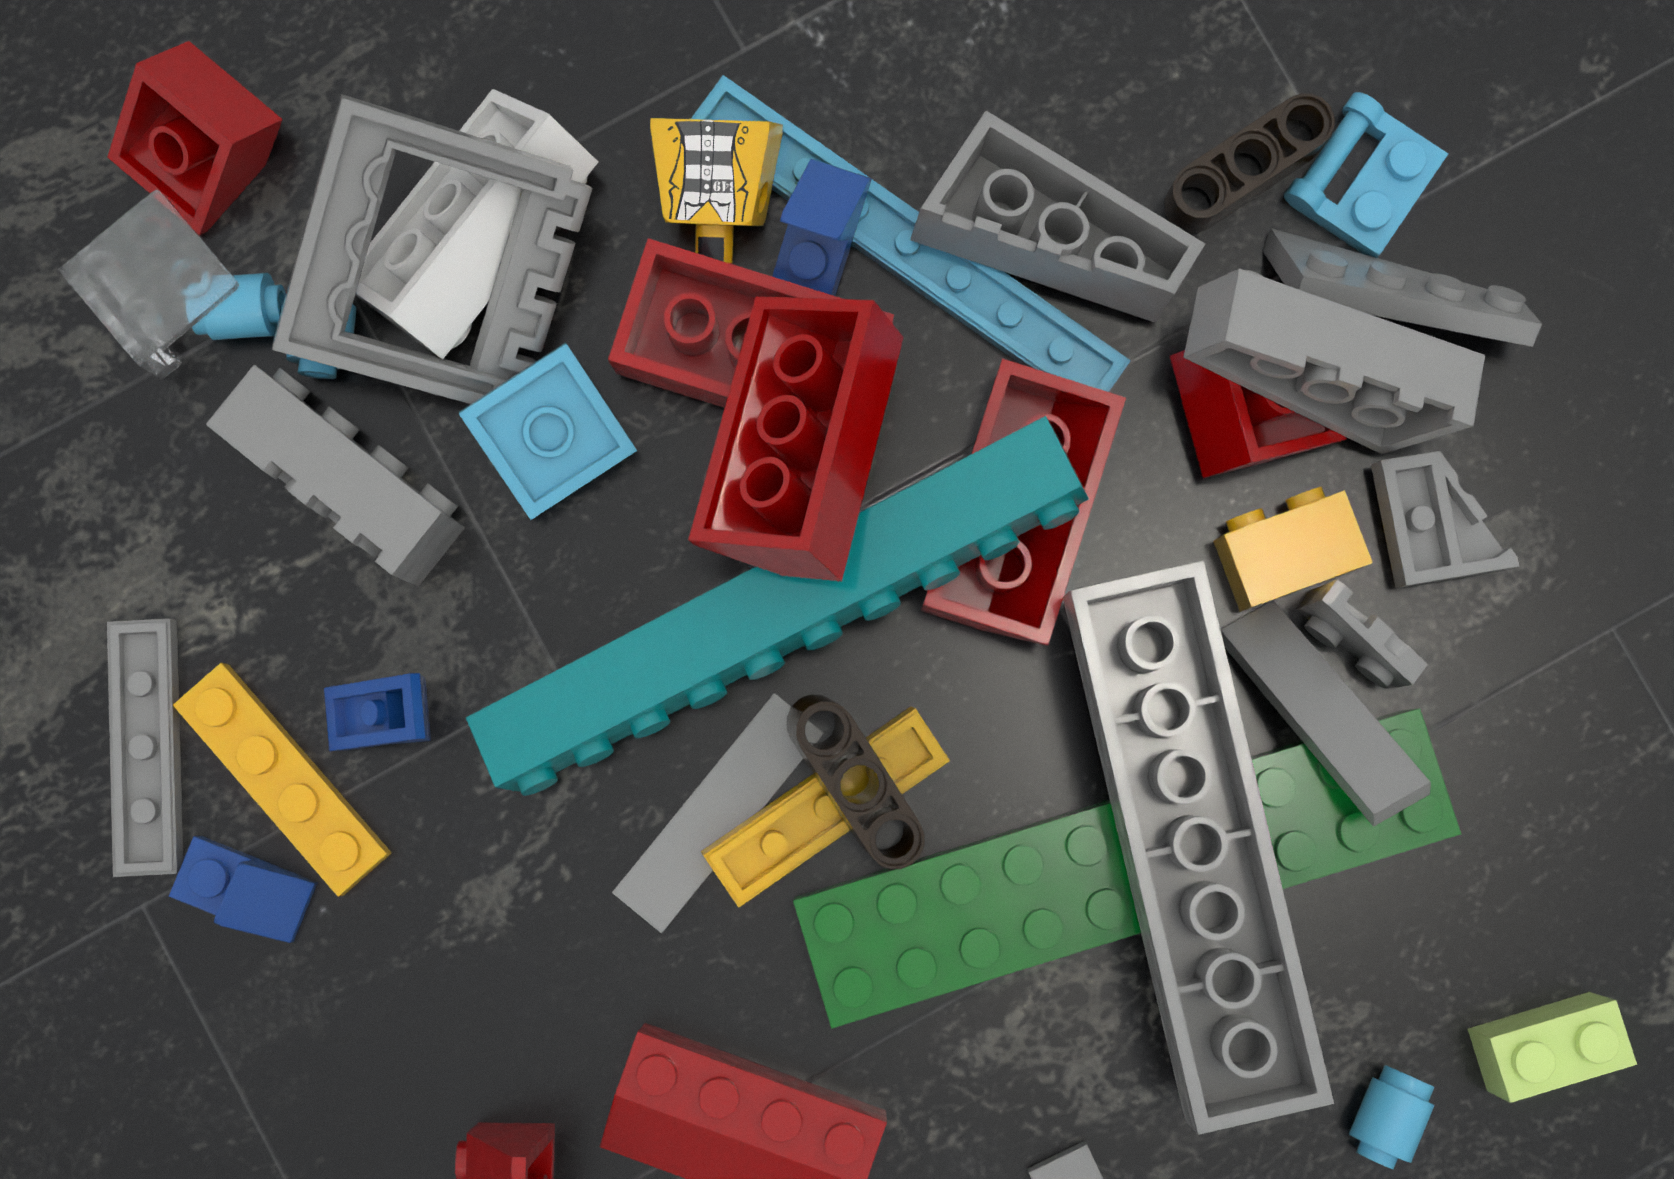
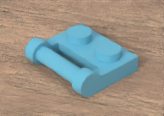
M1355 92L1342 109L1345 117L1304 177L1293 180L1284 193V198L1294 209L1360 253L1377 258L1439 169L1448 153L1386 113L1380 103L1374 98L1361 92ZM1366 132L1380 142L1336 205L1327 199L1323 192L1363 133Z

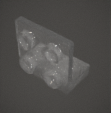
M158 190L151 192L58 269L137 365L162 380L182 364L168 347L239 287L238 281L167 197Z

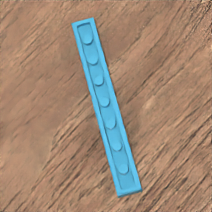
M724 75L691 118L700 120L769 121L783 124V134L772 190L787 201H789L810 159L868 177ZM873 179L871 180L851 246L1019 364L1107 392L1111 390L1130 363V359L1007 273L911 241L919 212Z

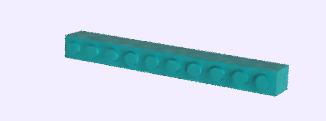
M1044 416L860 512L842 582L781 576L754 567L467 716L466 720L495 788L521 791L523 796L540 792L558 781L556 772L574 763H577L578 767L589 766L610 756L614 752L611 744L631 734L635 738H642L662 730L671 722L668 715L689 704L692 709H699L720 700L728 693L725 688L726 685L746 675L750 680H755L777 671L785 664L783 656L804 645L807 650L821 648L842 636L841 626L861 616H864L865 620L869 621L892 612L901 605L899 597L921 585L926 591L936 589L959 576L958 566L982 555L984 560H991L1011 551L1020 543L1017 536L1040 524L1044 530H1048L1068 522L1080 512L1077 505L1089 500V497L1047 417Z

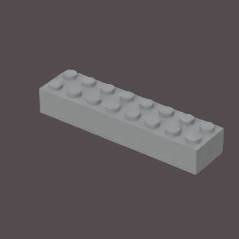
M1204 561L1070 590L1063 596L1064 606L1185 1122L1199 1135L1334 1104Z

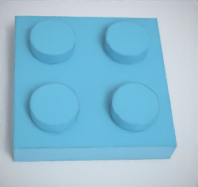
M566 342L459 411L460 417L530 520L637 451Z

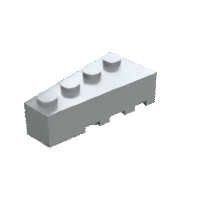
M988 111L984 112L920 208L910 239L931 248L1155 323L1205 246L1204 242Z
M1239 268L1198 287L1183 358L1380 454H1385L1473 427L1485 355L1263 277L1259 273Z
M253 365L206 425L274 479L279 478L286 483L284 487L304 505L322 517H329L336 523L333 528L356 546L358 545L375 558L379 556L375 562L388 573L415 586H419L465 529L463 525L451 517L458 506L429 483L419 492L401 477L408 470V467L379 444L370 454L353 440V437L360 429L333 408L328 406L321 415L306 404L303 400L311 391L283 369L279 368L272 377L256 365Z

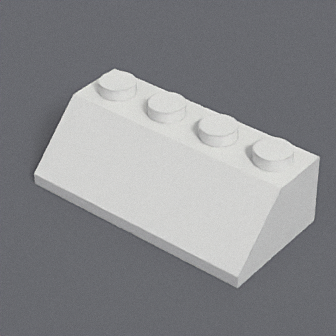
M494 89L490 91L459 130L569 165L574 170L571 180L586 184L587 176L598 163L550 114ZM434 162L370 242L355 295L417 343L443 360L452 348L457 347L466 339L471 330L472 322L489 302L523 189Z

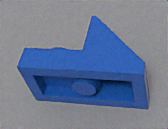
M810 159L781 214L780 222L786 223L788 226L772 277L836 296L872 178Z
M409 673L324 688L329 751L431 741L426 680L420 673Z
M193 836L169 897L216 915L214 923L217 925L292 943L318 882L206 837Z

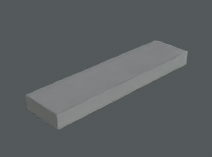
M1274 600L1220 629L1227 651L1373 827L1430 795V780Z
M151 619L107 622L113 877L178 874L183 863L180 713L173 706L179 700L177 620Z
M775 693L612 892L661 934L713 871L701 851L763 809L803 760L787 731V715L791 706ZM807 721L805 726L806 738L809 742L817 743L824 733L810 721Z

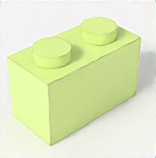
M1591 992L1467 1029L1487 1091L1510 1103L1637 1065L1617 1001Z

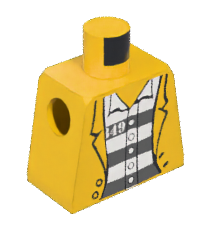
M651 118L650 129L665 223L696 224L695 253L723 262L733 263L734 225L763 226L765 223L781 145L783 124L769 121Z

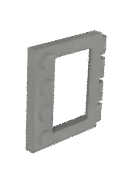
M341 94L273 339L272 350L472 404L536 362V360L517 354L519 347L542 352L557 303L551 299L535 295L537 287L553 292H561L576 244L567 238L554 235L556 226L571 231H580L593 188L571 180L574 170L569 165ZM396 150L523 189L469 366L447 359L442 360L436 356L345 331Z

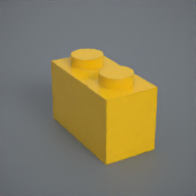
M1317 487L1286 499L1285 502L1289 509L1287 512L1266 519L1262 508L1226 521L1229 533L1220 536L1213 542L1240 612L1373 563L1345 490L1325 497L1322 487Z

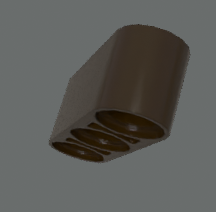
M1300 93L1290 97L1185 166L1177 174L1165 197L1164 213L1167 220L1189 234L1205 231L1309 163L1330 138L1335 127L1334 113L1331 106L1322 97L1312 93ZM1300 120L1305 122L1311 128L1313 140L1300 141L1294 138L1287 129L1286 121ZM1239 153H1247L1254 156L1260 162L1262 174L1249 176L1242 173L1234 162V156ZM1188 187L1202 189L1211 201V208L1206 210L1190 208L1184 202L1181 190Z
M809 694L800 698L791 706L787 715V731L792 742L858 844L879 865L888 869H902L912 865L920 857L925 846V833L921 823L851 714L842 705L822 694ZM831 711L835 719V728L832 735L820 743L809 742L805 735V726L808 719L816 712ZM856 765L867 766L869 771L867 787L855 796L843 795L841 791L843 774L849 768ZM901 820L903 824L901 840L889 849L877 848L876 834L878 829L887 821Z

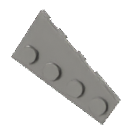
M1270 228L1263 248L1264 254L1285 285L1373 316L1533 347L1542 326L1541 321L1525 304L1526 298L1522 294L1503 286L1491 285L1488 289L1461 282L1447 275L1432 274Z

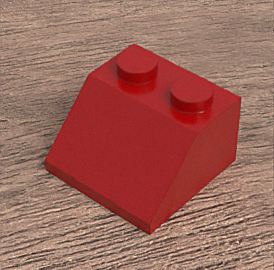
M187 41L136 63L107 158L197 234L201 235L215 224L265 167L283 119L195 45Z
M1185 350L1170 356L1203 478L1255 466L1347 439L1345 436L1183 358Z

